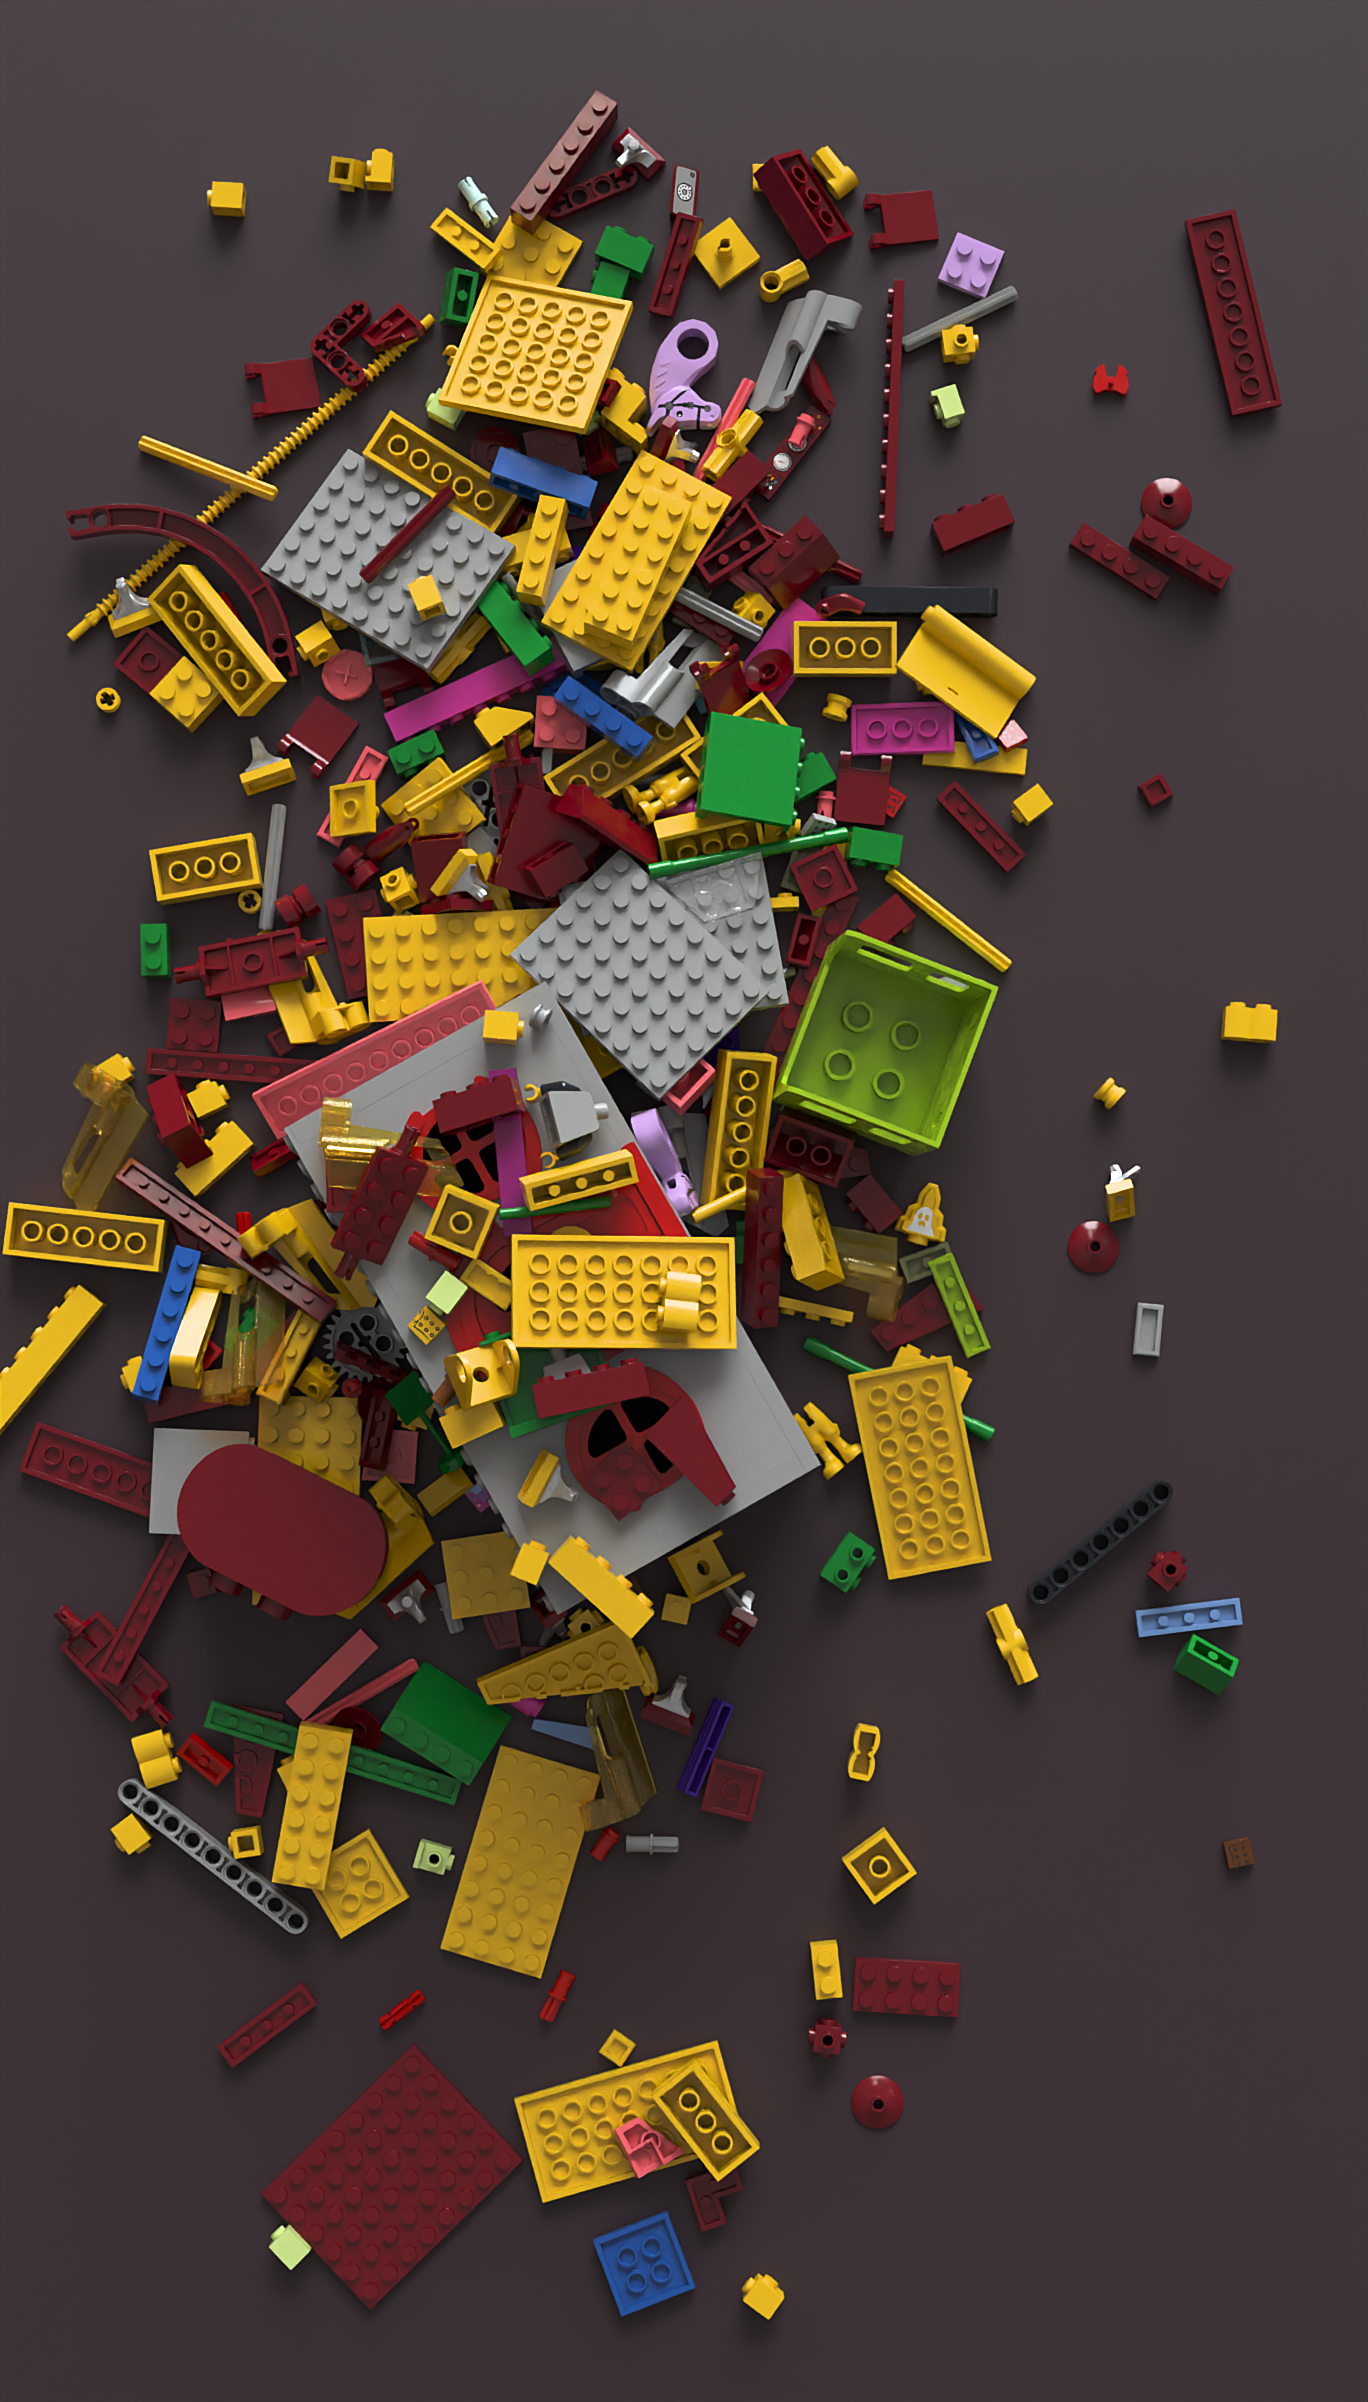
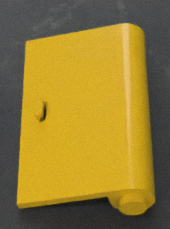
M935 605L934 608L929 606L921 616V619L924 620L895 667L992 739H995L1018 701L1033 685L1036 677L939 605Z

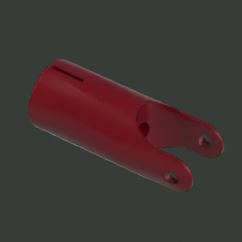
M812 356L801 381L819 411L825 416H830L836 406V402L815 356Z
M410 818L404 823L392 825L366 843L364 847L369 858L375 863H380L401 848L411 834L419 828L420 823L418 819Z

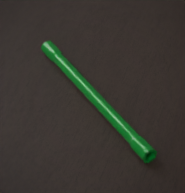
M846 827L837 828L813 835L675 861L668 860L647 864L646 870L650 876L649 879L652 880L672 876L676 873L819 846L847 843L849 835Z
M810 1335L802 1348L854 1374L875 1370ZM963 1414L966 1431L989 1442L995 1428Z

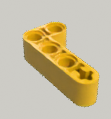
M200 1286L194 1287L170 1354L169 1370L173 1386L200 1389L204 1374L202 1359L221 1307L222 1290Z

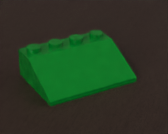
M424 1661L380 1730L469 1786L506 1728L512 1715L494 1704L487 1705L482 1696Z

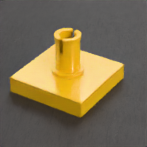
M730 217L698 240L693 255L719 290L760 261L759 254Z
M363 780L330 786V837L343 838L376 833V820L380 812L376 806L375 781Z

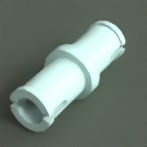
M471 177L466 178L467 183L464 179L460 181L457 187L469 202L468 206L471 211L477 213L486 228L491 227L489 222H491L492 226L495 225L499 217L488 204L487 196L481 194Z

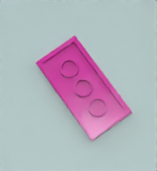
M797 598L785 611L781 612L743 663V674H745L749 662L763 651L781 649L791 657L790 625L794 621L829 620L825 617H820L813 608ZM790 675L787 682L779 689L764 694L774 708L798 677H791Z
M942 701L851 705L852 757L955 753L954 710Z

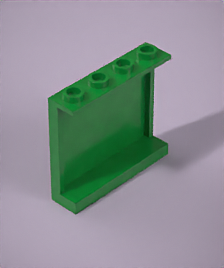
M711 712L705 725L695 818L705 819L708 814L782 827V833L786 834L789 828L795 825L797 811L793 810L794 801L797 802L799 796V786H796L797 777H800L802 762H799V753L803 752L805 739L801 738L802 728Z
M499 1331L483 1336L484 1341L479 1342V1345L481 1347L505 1339L512 1341L511 1331L500 1335ZM516 1348L520 1361L517 1393L515 1396L499 1400L512 1439L615 1404L611 1403L539 1419L532 1385L538 1384L537 1378L545 1377L543 1367L553 1364V1360L548 1349ZM566 1349L569 1357L580 1353L591 1372H593V1366L606 1364L601 1349Z

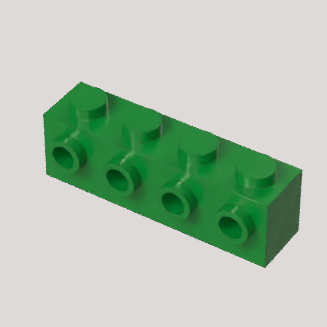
M495 579L476 608L527 674L532 677L555 660L551 651L554 649V646L546 635L540 636L538 633L540 628L532 617L529 619L525 617L524 613L526 610L519 600L513 601L510 598L512 592L504 581L499 584Z

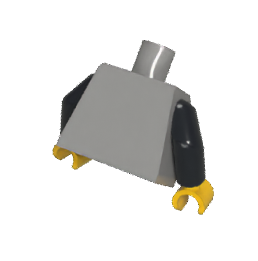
M565 1081L542 1084L540 1088H536L532 1084L524 1087L525 1092L535 1091L533 1097L525 1098V1100L530 1104L539 1101L551 1150L556 1149L555 1153L544 1152L541 1154L540 1159L547 1155H550L553 1159L552 1163L544 1168H554L557 1160L564 1161L581 1153L592 1141L593 1133L599 1130L598 1120L607 1119L609 1116L606 1103L593 1104L590 1092L581 1091L579 1087Z

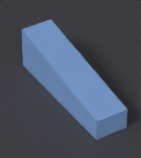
M540 1718L534 1719L531 1728L590 1749H594L600 1730L599 1727Z

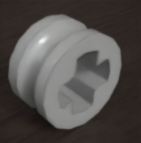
M538 1004L529 1020V1026H537L540 1032H543L548 1025L553 1012L550 1008L545 1010L542 1004Z

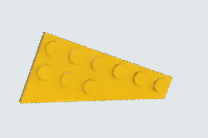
M612 1621L477 1678V1684L487 1705L518 1702L520 1699L533 1697L545 1699L551 1695L561 1694V1697L599 1693L605 1689L619 1688V1690H625L632 1686H653L633 1640Z

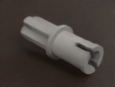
M447 1582L434 1585L441 1604L439 1610L443 1611L449 1633L454 1634L464 1630L461 1618L452 1619Z
M650 1834V1836H627L626 1852H650V1855H653L654 1852L676 1853L679 1849L678 1837H660Z

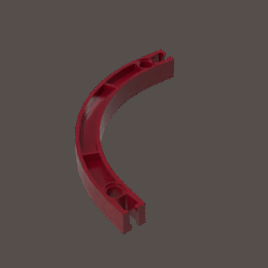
M111 504L65 511L70 525L75 524V519L88 518L89 528L75 531L73 527L68 528L70 538L74 541L115 534H146L177 541L212 559L238 583L248 597L261 624L271 662L278 669V661L289 658L293 672H288V676L293 679L300 678L290 625L277 595L256 564L222 533L183 513L143 504ZM100 515H106L107 523L102 527L96 526V518ZM278 641L287 642L288 648L284 653L275 652L274 646Z

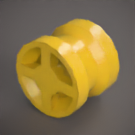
M829 693L826 699L828 704L823 709L822 715L835 721L846 722L848 716L846 711L851 707L852 701L844 696Z
M1110 1077L1093 1097L1097 1100H1102L1105 1103V1107L1109 1110L1126 1090L1122 1087L1118 1088Z

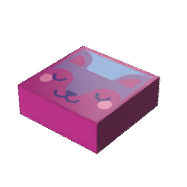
M477 1482L464 1493L480 1513L490 1506L488 1499L492 1498L487 1489L481 1490Z

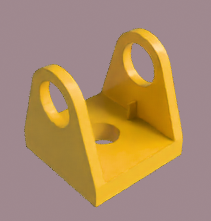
M510 1339L496 1341L445 1357L443 1360L463 1412L515 1396L517 1393L520 1361L516 1347ZM473 1372H484L487 1376V1381H476L473 1377Z
M722 1530L711 1533L668 1557L692 1604L732 1585L746 1576L744 1572L731 1576L713 1540L723 1535ZM698 1563L703 1566L704 1575L699 1573L697 1569Z

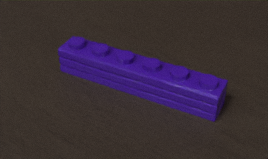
M714 1697L678 1783L677 1789L694 1797L698 1796L711 1761L734 1710V1705Z

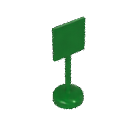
M414 1370L384 1394V1396L406 1426L418 1416L422 1419L445 1451L438 1461V1469L442 1474L453 1472L465 1463L460 1453L464 1448L460 1445L450 1449L424 1413L433 1405L434 1401L431 1398L433 1395L425 1391L419 1380V1375Z

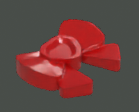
M1104 364L1095 369L1094 373L1096 375L1092 383V390L1095 395L1105 391L1116 392L1123 397L1126 396L1129 381L1127 378L1128 371L1123 366H1118L1115 378L1113 376L1107 377Z

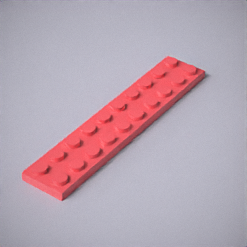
M481 979L254 1092L252 1097L278 1140L287 1135L284 1128L485 1015V1010H495L497 1006Z

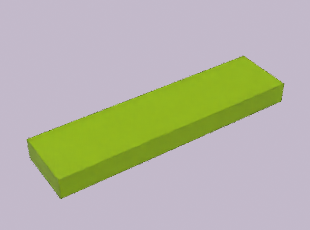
M950 1252L927 1262L966 1358L990 1349V1344L953 1254Z

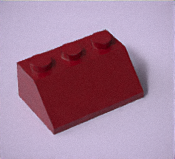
M804 515L749 567V575L785 611L840 559V556L820 529Z
M784 1106L763 1161L837 1188L857 1133Z

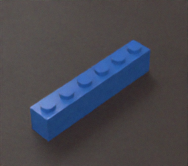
M178 1245L175 1247L133 1389L132 1397L134 1400L156 1406L159 1405L169 1371L170 1354L189 1303L196 1272L201 1262L200 1251Z

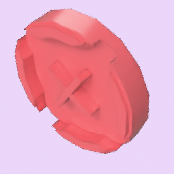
M343 649L325 661L322 680L326 690L333 697L341 701H353L361 698L369 691L373 683V671L370 662L363 654L350 649Z

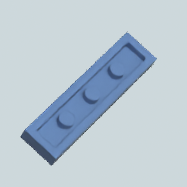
M1239 1598L1134 1611L1138 1637L1243 1624Z

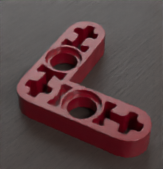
M363 300L351 302L310 343V350L314 357L352 392H359L365 389L368 377L364 370L342 348L372 318V312ZM357 311L363 312V315L360 316L358 314L356 315L355 313ZM347 319H350L351 322L353 321L354 324L351 325ZM339 326H346L347 331L345 334L335 335V330ZM321 345L327 347L330 352L328 356L323 350L318 349ZM339 358L345 359V364L341 368H333L335 360ZM349 371H351V373L355 377H359V380L357 382L355 380H351L350 376L348 375Z

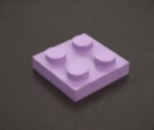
M957 233L938 277V282L982 300L987 296L1005 251Z

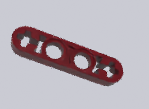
M629 165L622 168L618 167L566 189L556 203L558 206L563 205L560 207V212L556 213L555 210H551L547 217L553 221L563 220L633 190L638 182L637 171ZM626 173L628 177L632 176L630 178L631 182L626 183L625 180H622V174ZM613 177L615 178V182H618L617 189H614V182L611 179ZM601 182L609 184V192L606 194L598 193L596 191L597 184ZM577 192H583L587 199L582 204H576L572 200L573 195ZM566 197H568L569 205L571 206L570 209H568L567 204H565Z

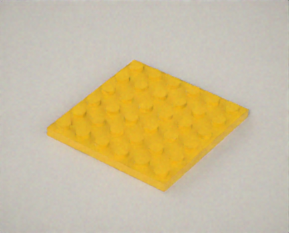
M488 274L438 398L439 404L441 406L586 434L633 310L632 301Z

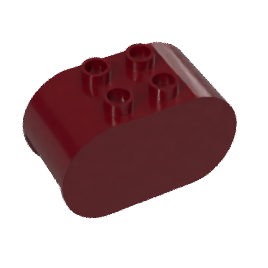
M232 1444L211 1452L192 1469L181 1488L178 1498L177 1522L180 1535L195 1559L202 1565L214 1570L208 1583L235 1597L237 1595L241 1596L245 1587L262 1594L256 1607L280 1620H288L293 1610L304 1615L325 1616L351 1608L373 1591L385 1570L389 1553L388 1531L383 1517L369 1501L258 1446Z

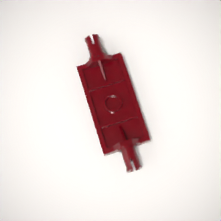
M512 734L513 746L511 745L510 735L502 736L506 759H504V762L489 764L500 836L517 782L546 791L541 757L528 759L522 757L519 734Z
M294 927L198 947L199 961H196L194 965L174 968V973L177 974L174 976L177 984L194 980L203 981L205 995L208 999L308 979L307 957L330 953L329 948H327L329 944L326 937L304 942L301 929Z
M405 1124L396 1146L387 1149L377 1145L330 1245L332 1248L344 1252L334 1272L336 1276L342 1279L345 1276V1280H351L359 1260L364 1259L381 1266L383 1265L430 1168L427 1163L413 1158V1154H411L422 1133L414 1126L410 1128V1125Z
M66 1604L59 1609L60 1611H57L53 1616L69 1631V1638L59 1648L131 1722L142 1712H147L163 1729L174 1716L160 1704L158 1697L171 1684L139 1651L136 1652L119 1686L97 1676L95 1672L118 1630L99 1610L86 1621H80Z

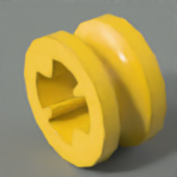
M103 688L96 695L97 705L102 711L112 713L119 709L121 699L114 689ZM107 694L110 697L115 696L111 706H108L106 703L102 704V701H105L103 697Z
M249 889L239 895L238 904L245 913L255 914L261 909L262 898L256 891ZM249 895H253L257 904L255 907L251 905L250 909L246 908L247 904L244 902V899L246 897L249 899Z

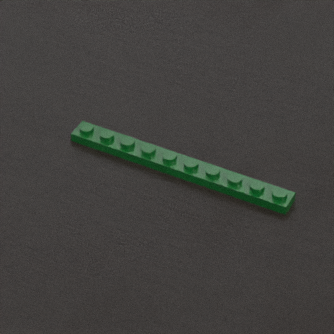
M215 1700L211 1701L204 1727L286 1753L295 1754L299 1727ZM354 1744L350 1746L346 1772L455 1805L462 1781L454 1776Z

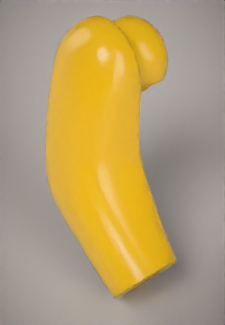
M639 1646L636 1649L653 1684L652 1687L641 1685L640 1689L644 1696H649L651 1693L656 1694L658 1692V1679L646 1649L643 1646Z

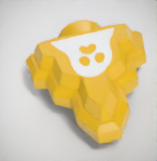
M928 1183L919 1193L917 1202L908 1206L905 1215L898 1218L894 1229L908 1234V1242L926 1247L929 1241L944 1243L946 1229L942 1226L944 1216L939 1210L941 1197L938 1185Z

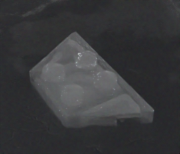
M754 853L665 880V885L703 924L754 909L762 853Z

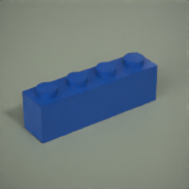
M501 446L488 481L490 486L537 503L539 502L540 495L565 499L569 509L568 514L584 520L598 483L589 476L575 474L562 466H553L537 457H528L520 454L515 449H506Z
M570 676L566 678L553 696L554 702L637 763L653 743V736Z

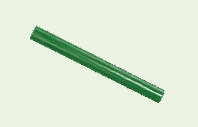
M610 1196L571 1200L530 1211L527 1206L499 1209V1219L501 1221L611 1207Z

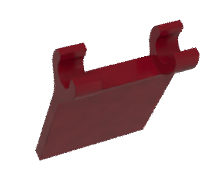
M932 190L884 195L871 193L865 195V199H863L864 210L880 208L883 233L871 234V239H869L870 250H877L892 245L939 240Z
M313 357L263 364H244L246 379L261 377L265 403L251 404L253 419L273 414L321 408Z
M726 641L719 646V651L725 661L710 670L707 663L700 665L698 661L689 665L690 673L699 685L708 715L711 712L733 715L752 700L739 662V646L737 643L730 646L729 642Z
M379 643L365 647L387 712L397 708L392 696L393 694L419 685L422 686L425 695L434 691L430 677L425 670Z
M317 694L290 731L279 741L276 746L277 752L286 757L293 745L297 746L317 760L309 771L312 777L319 780L331 761L359 726V723Z
M841 751L833 819H835V822L884 827L892 756L882 755L880 771L850 768L851 752Z

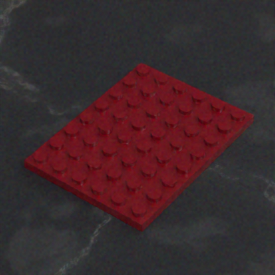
M413 2044L261 2192V2195L361 2301L371 2309L476 2207L523 2158L427 2056Z

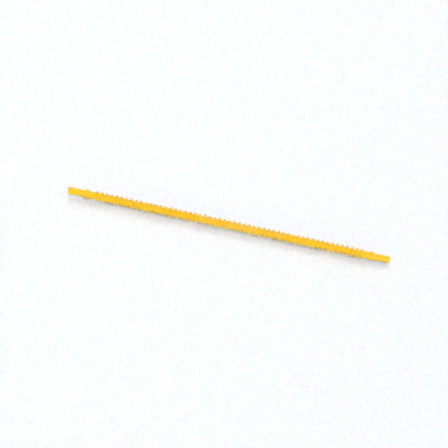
M428 314L420 322L427 330L436 321L432 315ZM418 338L392 347L389 350H384L385 353L383 355L379 354L378 360L373 359L374 363L372 365L368 364V369L363 368L368 381H374L373 377H378L379 371L384 372L385 366L390 367V362H395L396 356L401 357L400 353L402 351L407 352L406 348L418 341ZM359 377L356 379L352 378L351 380H355L357 382L359 380ZM340 388L341 392L339 394L335 393L334 399L329 398L330 402L328 404L324 403V408L319 407L317 414L313 412V417H308L307 423L302 422L301 428L296 427L297 431L295 433L291 432L290 438L285 437L286 441L284 443L279 442L280 446L278 448L274 447L275 451L273 453L268 452L269 456L267 458L264 456L263 462L258 461L257 467L252 466L251 472L246 471L247 476L263 479L264 473L269 474L268 470L270 468L274 469V464H280L279 460L281 458L285 460V454L290 455L291 449L296 450L297 444L302 445V439L307 440L308 434L313 435L312 431L314 429L318 430V425H324L323 421L325 419L327 421L330 420L329 416H334V411H340V406H346V400L351 401V396H357V393L347 388ZM230 486L229 492L224 491L225 495L223 497L218 496L219 501L214 500L213 506L208 505L207 511L202 510V516H196L197 520L205 524L213 523L214 517L219 518L218 514L220 512L225 513L224 509L226 507L229 509L230 503L235 504V499H241V493L246 494L247 492ZM169 540L170 544L167 546L163 545L164 549L162 551L158 550V555L153 554L152 560L147 559L146 565L141 564V570L136 569L135 575L130 574L131 578L129 580L125 579L129 588L136 592V586L141 587L142 581L147 582L146 578L148 576L152 577L153 571L158 572L157 568L159 566L164 567L163 563L165 561L169 562L168 558H174V553L176 551L179 553L180 547L185 548L186 545ZM113 589L114 593L112 595L108 594V599H102L103 603L101 605L96 604L97 608L91 613L86 614V618L67 634L73 642L90 627H95L104 615L108 616V611L114 610L113 607L117 606L119 594L116 589Z

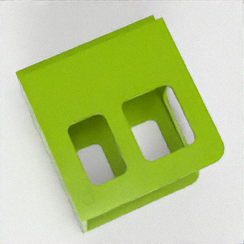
M846 930L827 947L780 1068V1074L773 1090L772 1102L854 1131L857 1135L912 1156L938 1149L999 987L864 934ZM868 946L910 962L912 965H901L865 951L861 947ZM937 973L966 984V986L958 987L932 977L930 974Z

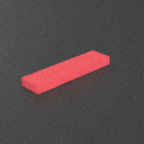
M366 746L346 783L373 780L376 785L389 758ZM329 812L317 836L341 848L346 837H330Z
M361 1628L285 1703L304 1721L379 1646Z

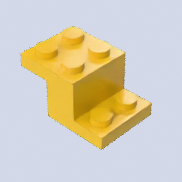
M613 367L610 369L607 378L617 380L622 388L610 407H604L600 412L601 426L625 446H631L632 451L639 455L641 450L648 451L647 431L638 424V421L647 411L645 391L636 383L632 385L624 380L625 376Z

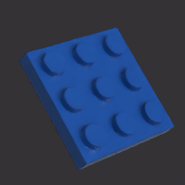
M667 2210L593 2239L621 2317L696 2288Z

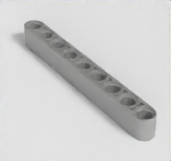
M131 1778L120 1785L118 1789L119 1799L288 1932L298 1934L305 1930L310 1922V1915L298 1902L241 1858L234 1859V1853L230 1852L226 1846L153 1789H147L145 1783L141 1780ZM128 1784H132L137 1788L138 1794L135 1798H131L126 1794V1786ZM148 1801H155L158 1804V1812L156 1814H151L147 1811L146 1804ZM168 1817L177 1818L179 1821L177 1830H172L167 1826ZM189 1833H195L199 1836L200 1843L198 1846H192L188 1843L187 1836ZM210 1849L218 1850L221 1855L220 1861H211L208 1857V1851ZM231 1865H236L241 1869V1876L239 1878L230 1876L228 1871ZM250 1882H259L262 1886V1892L260 1894L252 1893L249 1889ZM271 1898H279L283 1903V1908L281 1910L272 1909L270 1906ZM291 1915H301L304 1924L302 1926H294L290 1920Z

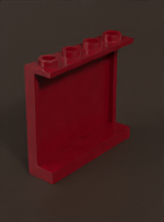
M517 782L487 882L560 905L558 895L552 898L538 895L524 868L568 841L576 845L589 871L583 874L584 878L579 881L584 882L594 874L593 864L595 857L601 852L602 842L554 811L562 796Z

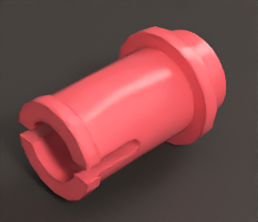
M804 413L796 418L797 424L788 439V443L800 449L803 448L810 430L815 428V419Z
M819 791L816 799H818L817 814L832 818L833 801L836 800L834 792Z

